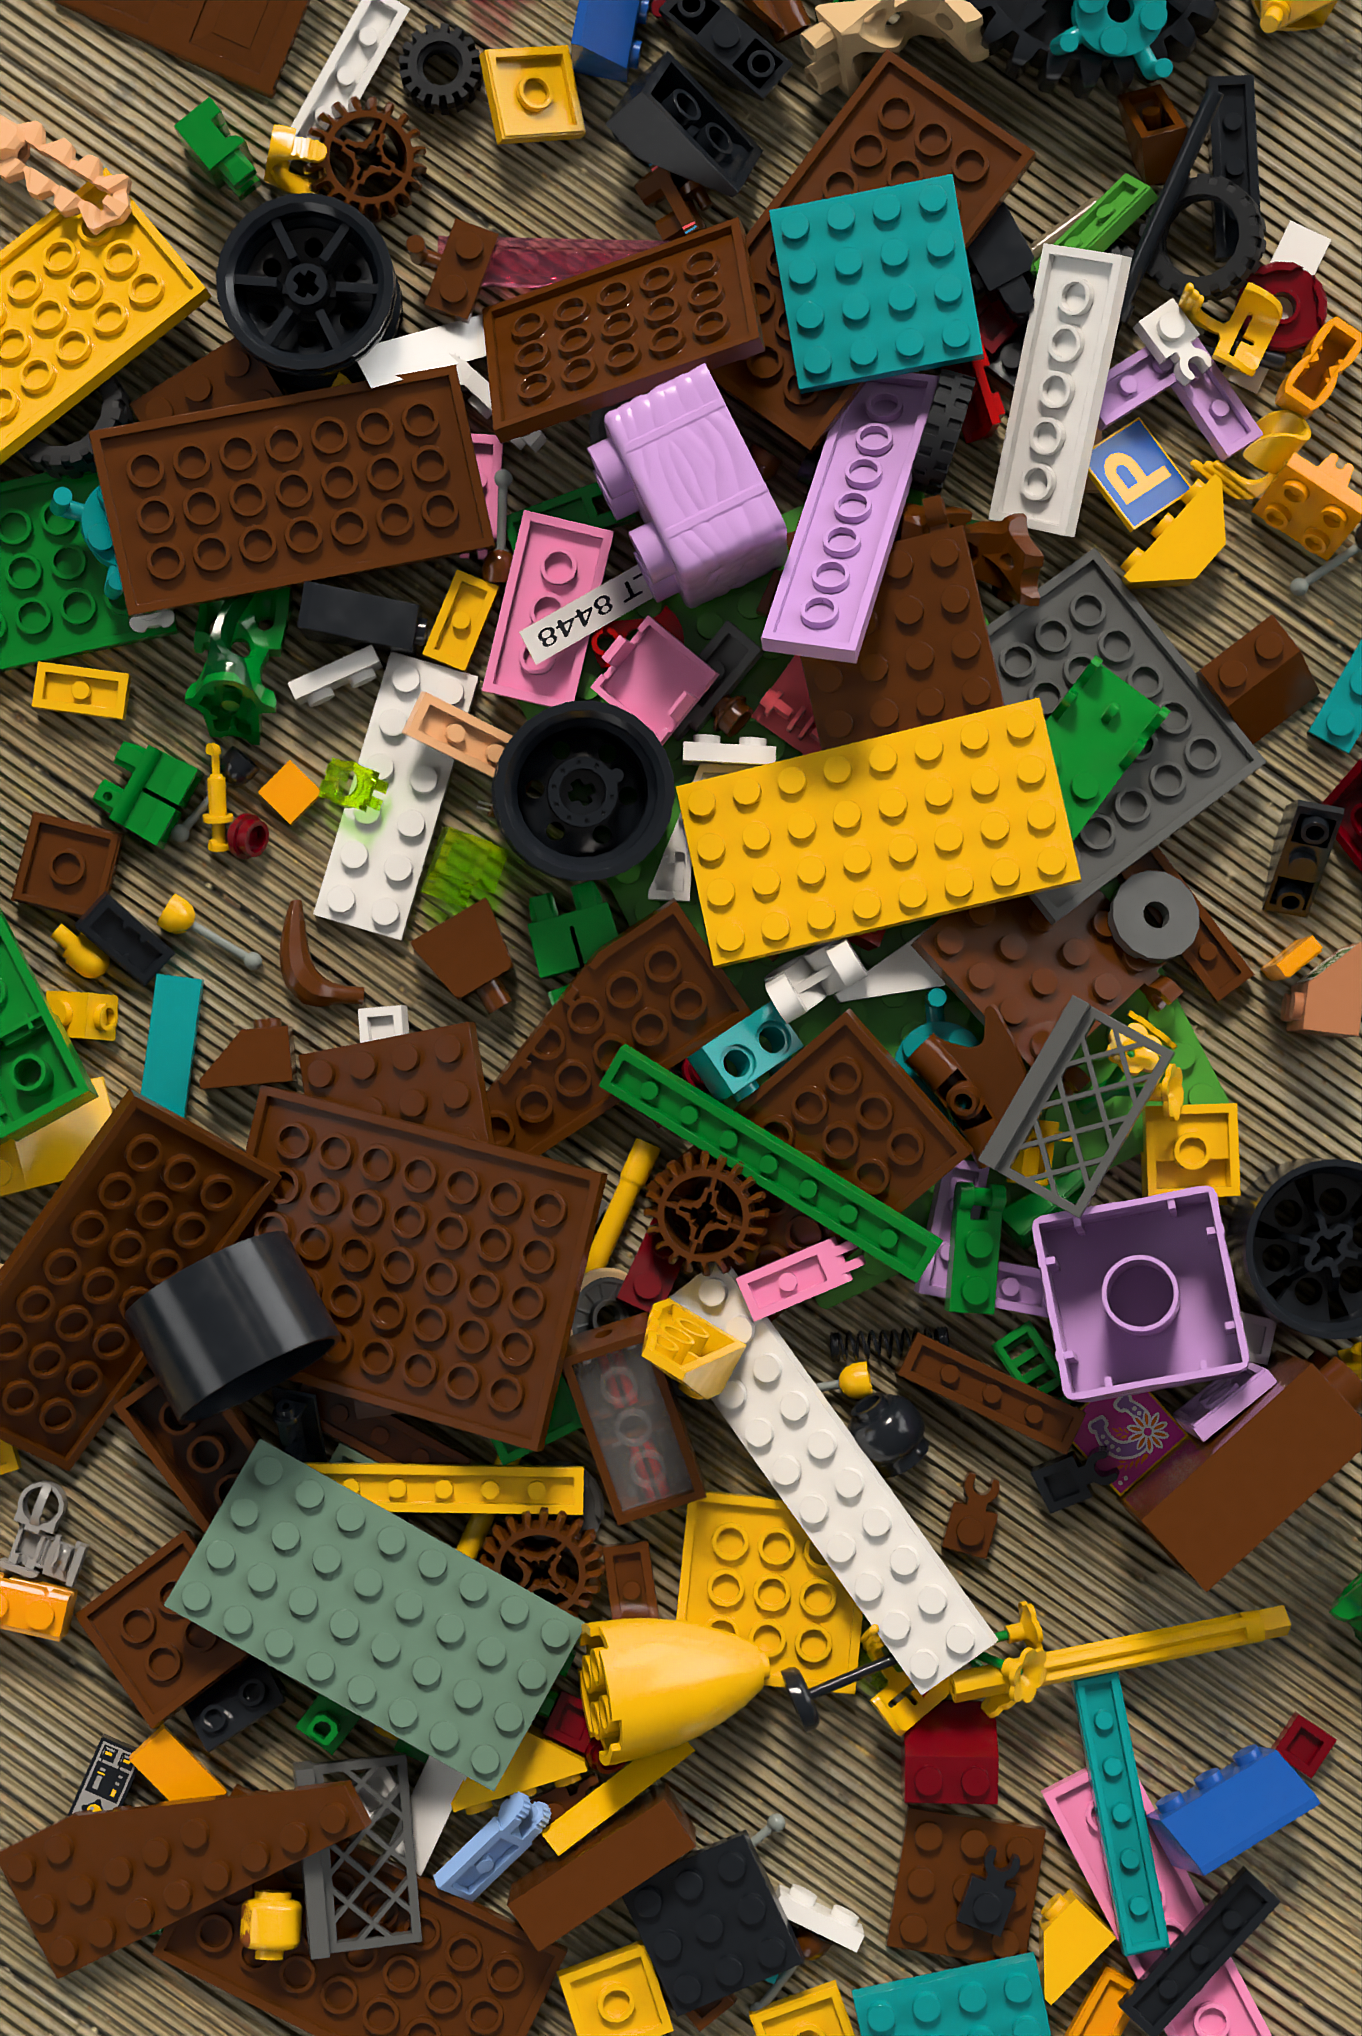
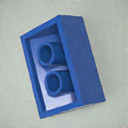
M579 0L571 40L574 73L627 83L629 69H638L642 41L635 40L638 23L647 24L651 0Z
M1253 1744L1236 1752L1232 1756L1234 1762L1221 1770L1219 1768H1212L1194 1779L1196 1785L1181 1794L1180 1791H1175L1162 1797L1155 1804L1158 1809L1146 1815V1818L1172 1866L1205 1876L1321 1803L1316 1794L1277 1750L1258 1747L1256 1744Z

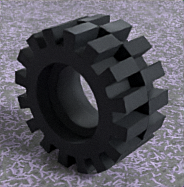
M441 23L440 29H434L433 24L426 25V32L420 34L417 29L411 34V43L405 41L402 47L403 56L399 55V72L404 90L408 97L411 96L413 104L418 108L421 105L424 106L427 113L434 115V110H440L441 115H449V109L456 108L458 113L464 110L463 103L468 101L471 104L476 98L475 91H480L481 76H483L479 59V50L476 49L475 42L470 35L466 38L464 31L457 26L452 31L449 28V24ZM447 54L457 61L459 65L458 74L449 84L435 85L424 76V65L433 55Z

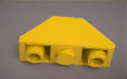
M1214 474L1206 484L1198 478L1180 499L1186 504V507L1178 516L1174 518L1168 512L1150 532L1156 538L1153 544L1145 552L1137 547L1123 562L1120 568L1126 574L1121 578V581L1128 589L1189 586L1226 545L1222 479Z
M530 1725L495 1791L467 1777L465 1782L463 1779L451 1801L452 1810L457 1812L465 1809L467 1815H472L493 1807L492 1800L513 1795L514 1792L517 1793L519 1791L530 1797L537 1793L536 1787L554 1782L555 1787L558 1788L576 1783L582 1779L580 1773L587 1772L588 1770L585 1753L542 1734L541 1729Z

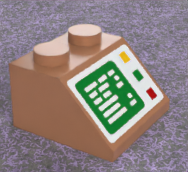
M1362 942L1341 947L1292 985L1291 994H1284L1281 1005V1020L1287 1021L1286 1032L1333 1038L1359 1036L1362 1014Z

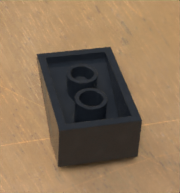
M669 51L664 53L630 85L605 123L612 131L615 139L622 146L629 148L637 158L732 198L740 192L763 152L757 143Z

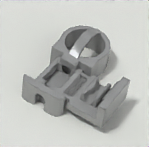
M49 1480L34 1482L23 1490L19 1497L18 1509L14 1517V1521L21 1524L9 1558H1L0 1567L28 1578H35L42 1573L66 1582V1586L73 1587L80 1574L89 1544L77 1541L74 1546L61 1541L63 1536L57 1533L55 1537L49 1535V1533L54 1534L57 1532L60 1521L67 1511L68 1500L66 1492L59 1484ZM37 1487H42L31 1515L27 1506L28 1497ZM53 1491L59 1502L58 1513L49 1521H41L40 1518L50 1492Z

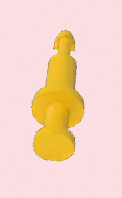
M208 743L206 745V754L211 755L212 774L207 778L209 813L203 815V822L212 824V839L208 841V850L224 852L229 851L228 842H226L225 823L232 822L234 818L232 813L227 812L226 779L220 774L219 755L221 754V748L218 744Z

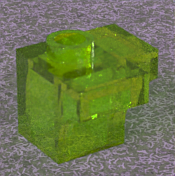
M443 827L420 893L462 908L466 907L473 888L494 894L509 850L458 829Z

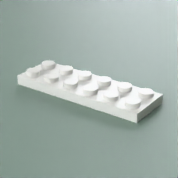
M1047 243L1043 244L1033 294L1035 301L1029 314L988 520L1002 521L1005 517L1014 513H1024L1027 516V528L1075 537L1130 271L1131 257Z
M390 652L313 915L403 941L456 760L402 734V731L421 691L427 692L470 714L480 680L478 676L396 652Z

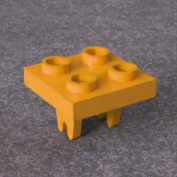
M1294 452L1259 498L1251 512L1262 518L1269 526L1280 530L1300 543L1307 551L1328 561L1362 520V496L1348 488L1354 467L1352 464L1347 463L1342 469H1338L1335 465L1338 455L1335 453H1331L1319 466H1315Z

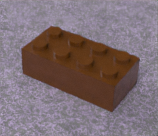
M154 1376L115 1404L113 1408L205 1534L257 1442L262 1437L239 1406L201 1421L180 1424Z

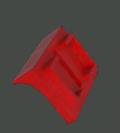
M983 343L984 359L941 367V369L946 368L976 378L961 428L966 444L992 437L1006 413L999 391L991 392L984 368L990 366Z

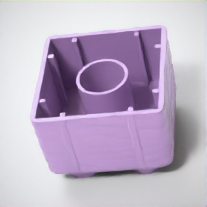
M705 363L688 373L681 374L672 380L656 386L647 394L633 398L630 402L609 411L604 416L607 438L587 448L590 459L595 467L593 474L616 521L639 511L645 523L628 532L636 550L633 552L636 562L657 603L679 593L687 607L696 608L716 597L727 594L731 589L745 586L749 582L768 574L770 571L785 566L788 557L785 522Z
M1196 1186L1128 1201L1089 1206L1086 1208L1081 1219L1067 1211L1042 1215L1033 1221V1240L1041 1271L1049 1323L1055 1343V1356L1059 1365L1062 1391L1066 1398L1076 1402H1094L1234 1377L1248 1368L1250 1361L1249 1349L1244 1333L1231 1260L1225 1240V1230L1222 1224L1218 1195L1214 1188L1210 1186Z

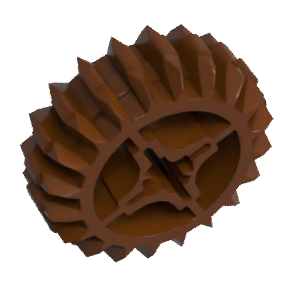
M354 96L348 100L349 113L340 102H336L331 106L334 119L329 114L322 112L317 117V121L323 130L313 127L308 130L307 136L311 140H319V142L324 143L327 147V155L320 163L305 165L303 172L307 175L318 174L319 179L309 185L311 192H317L324 187L328 193L326 196L334 197L355 207L363 215H365V210H367L370 221L376 224L381 221V208L389 218H393L398 215L395 201L405 208L412 204V199L405 190L418 193L421 190L422 184L411 175L419 176L426 173L427 167L425 165L414 162V158H419L426 154V148L424 146L412 147L411 141L420 136V131L416 128L408 133L405 132L402 126L409 120V116L406 113L398 117L396 121L390 117L394 111L393 103L388 102L380 113L377 112V98L371 96L366 101L365 109L362 110L360 100L357 96ZM366 124L372 126L370 133L363 142H355L348 138L343 141L335 137L338 130L348 125ZM384 134L390 138L397 150L399 170L394 168L395 163L386 158L383 153L382 146L386 137ZM372 144L369 153L373 158L369 161H374L375 165H371L357 177L361 168L357 165L360 160H355V155H360ZM330 151L335 153V158L343 162L347 169L345 187L339 183L332 171L329 158ZM373 178L381 182L386 179L394 184L388 193L381 196L363 197L357 195L366 179Z
M702 1151L700 1164H698L695 1155L692 1152H687L683 1155L684 1168L679 1162L671 1160L666 1165L671 1177L661 1172L654 1177V1181L662 1190L650 1189L646 1193V1198L658 1204V1206H650L644 1210L645 1217L658 1220V1223H654L646 1229L647 1234L656 1235L661 1233L663 1239L655 1245L656 1251L661 1252L669 1246L674 1251L668 1258V1263L674 1265L681 1256L686 1258L684 1265L686 1273H691L695 1269L697 1262H701L703 1276H710L712 1274L714 1261L722 1274L728 1273L731 1270L730 1258L736 1264L742 1266L747 1261L743 1249L756 1253L760 1248L757 1240L751 1235L764 1237L768 1231L765 1225L755 1221L756 1219H765L770 1216L769 1208L756 1207L757 1202H761L768 1196L767 1191L758 1190L752 1192L750 1187L756 1183L755 1179L749 1176L744 1180L739 1175L744 1167L737 1163L733 1169L728 1168L726 1165L727 1157L721 1154L717 1159V1163L713 1164V1157L709 1155V1152ZM699 1176L710 1177L708 1186L705 1187L701 1196L697 1197L687 1194L685 1197L675 1194L678 1186L687 1179ZM724 1183L737 1195L742 1207L743 1217L738 1216V1211L729 1208L724 1202ZM712 1197L710 1204L715 1209L711 1212L716 1211L717 1217H713L702 1229L704 1221L701 1220L700 1216L703 1213L698 1214L697 1209H700ZM672 1209H675L677 1215L684 1217L689 1222L691 1228L690 1242L676 1228L672 1217ZM731 1228L740 1231L737 1238L726 1246L703 1248L711 1230L721 1229L728 1231Z
M541 1507L539 1514H531L530 1511L522 1512V1517L519 1514H506V1524L500 1521L495 1522L491 1530L494 1536H487L482 1547L487 1553L481 1555L479 1563L576 1618L580 1611L579 1606L586 1609L591 1606L593 1601L591 1593H599L602 1585L598 1577L604 1575L605 1564L598 1559L602 1557L604 1550L602 1545L592 1544L596 1538L595 1529L581 1531L584 1523L582 1515L569 1521L566 1519L567 1513L561 1510L558 1515L549 1514L547 1507ZM543 1535L552 1538L547 1541H537L530 1536ZM567 1547L575 1556L578 1564L579 1577L577 1579L569 1573L570 1568L562 1561L564 1550ZM507 1550L516 1556L514 1561L522 1568L523 1573L518 1582L508 1568L506 1560ZM552 1556L549 1569L545 1565L544 1569L538 1568L532 1575L536 1560L539 1565L540 1560L547 1561ZM540 1588H544L552 1591L553 1593L543 1594L533 1591Z

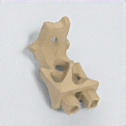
M843 0V2L819 4L815 7L816 25L800 34L801 46L805 54L813 61L812 64L804 68L805 78L808 84L820 95L838 86L848 97H851L861 81L862 73L874 67L886 49L899 57L900 51L905 47L908 40L917 35L933 37L938 43L949 42L971 63L983 61L989 57V49H985L981 45L982 35L980 29L983 25V16L970 2L965 0ZM901 12L900 18L896 23L886 25L887 20L893 14Z

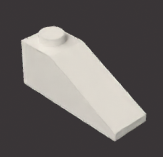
M926 930L869 969L867 977L834 994L833 997L837 1003L944 986V981L911 946Z

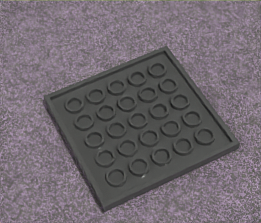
M1096 548L1090 550L1038 588L1040 595L1039 606H1026L1018 603L987 625L1005 706L1040 698L1046 721L1096 655L1103 660L1101 663L1103 666L1158 707L1161 708L1164 705L1171 711L1073 841L1082 882L1028 895L1051 925L1087 900L1266 763V760Z

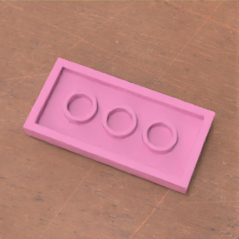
M524 510L482 692L549 708L565 702L575 701L590 634L535 665L519 632L602 585L614 531Z

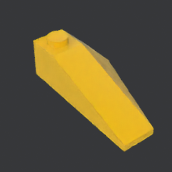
M667 1298L654 1303L649 1312L641 1356L667 1376L679 1382L678 1388L686 1395L698 1400L703 1398L708 1400L722 1393L747 1345L672 1299Z

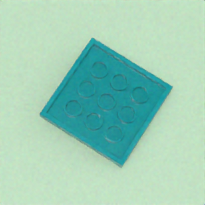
M953 174L769 210L800 394L984 359Z
M1034 1952L852 1990L861 2036H1051Z

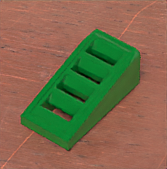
M1081 1169L1073 1171L1055 1181L1059 1196L1076 1205L1086 1188ZM1050 1184L1044 1186L1051 1191ZM1033 1192L1004 1208L1001 1227L1025 1250L1034 1244L1032 1234L1033 1221L1042 1215L1065 1210Z
M1030 1320L991 1345L1013 1378L1029 1385L1052 1370L1056 1377L1039 1387L1038 1390L1050 1394L1062 1386L1058 1362ZM1031 1338L1034 1346L1011 1360L1007 1353ZM1041 1354L1045 1361L1022 1376L1018 1369ZM1064 1394L1057 1398L1072 1406L1080 1403L1066 1398Z

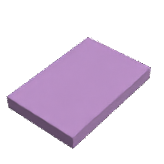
M1249 1362L1248 1368L1234 1377L1212 1381L1177 1409L1172 1417L1186 1432L1204 1442L1278 1382L1268 1369Z

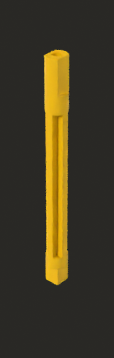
M1280 1605L1046 1652L1047 1658L1044 1665L1047 1674L1044 1683L1040 1687L1287 1636L1291 1623L1285 1606ZM991 1665L955 1671L950 1675L948 1682L954 1703L1003 1693L1009 1694L1011 1686L1009 1677L1002 1675L1001 1669Z

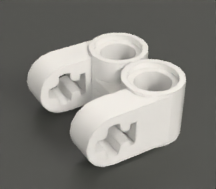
M843 938L813 946L804 955L798 956L773 970L764 978L768 995L784 1021L788 1024L820 1003L827 995L852 986L867 977L868 974L848 939Z

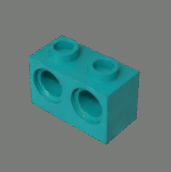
M770 1001L687 1057V1059L714 1099L722 1102L732 1095L736 1102H739L760 1087L755 1080L765 1072H768L770 1076L774 1075L792 1059L790 1055L804 1047L790 1024L784 1021L774 1003ZM759 1035L766 1037L770 1041L772 1053L765 1051L761 1047ZM724 1059L734 1063L737 1069V1077L730 1075L725 1070Z

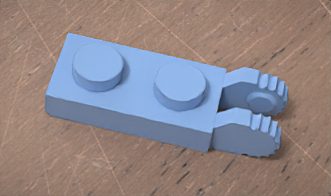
M519 1791L517 1793L514 1792L513 1795H510L509 1799L507 1798L501 1804L498 1817L494 1816L433 1875L437 1888L473 1902L532 1845V1841L542 1832V1829L546 1828L552 1814L549 1805L540 1801H534L532 1804L528 1795Z

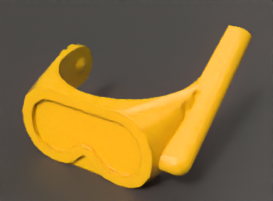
M274 124L264 181L290 194H319L320 190L311 192L309 189V185L315 181L314 179L289 172L290 162L288 160L320 163L327 155V147L324 143L319 142V140L295 137V128Z

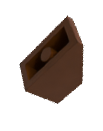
M1161 84L1117 96V104L1133 165L1143 182L1148 186L1165 184L1187 135L1186 125Z
M281 1018L253 1020L254 1028L242 1029L199 1079L200 1089L297 1082L293 1027L281 1026Z

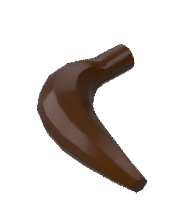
M292 900L286 913L279 950L280 968L286 987L303 1004L314 1007L335 1004L363 1005L364 987L333 983L317 971L309 952L302 900Z

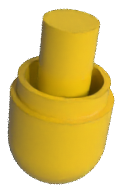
M61 924L50 936L52 940L65 950L61 955L66 960L65 963L81 976L97 978L107 971L110 957L82 933L76 936L66 926Z

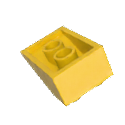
M104 1076L90 1079L99 1095L98 1098L17 1142L10 1139L0 1145V1198L64 1181L113 1112Z

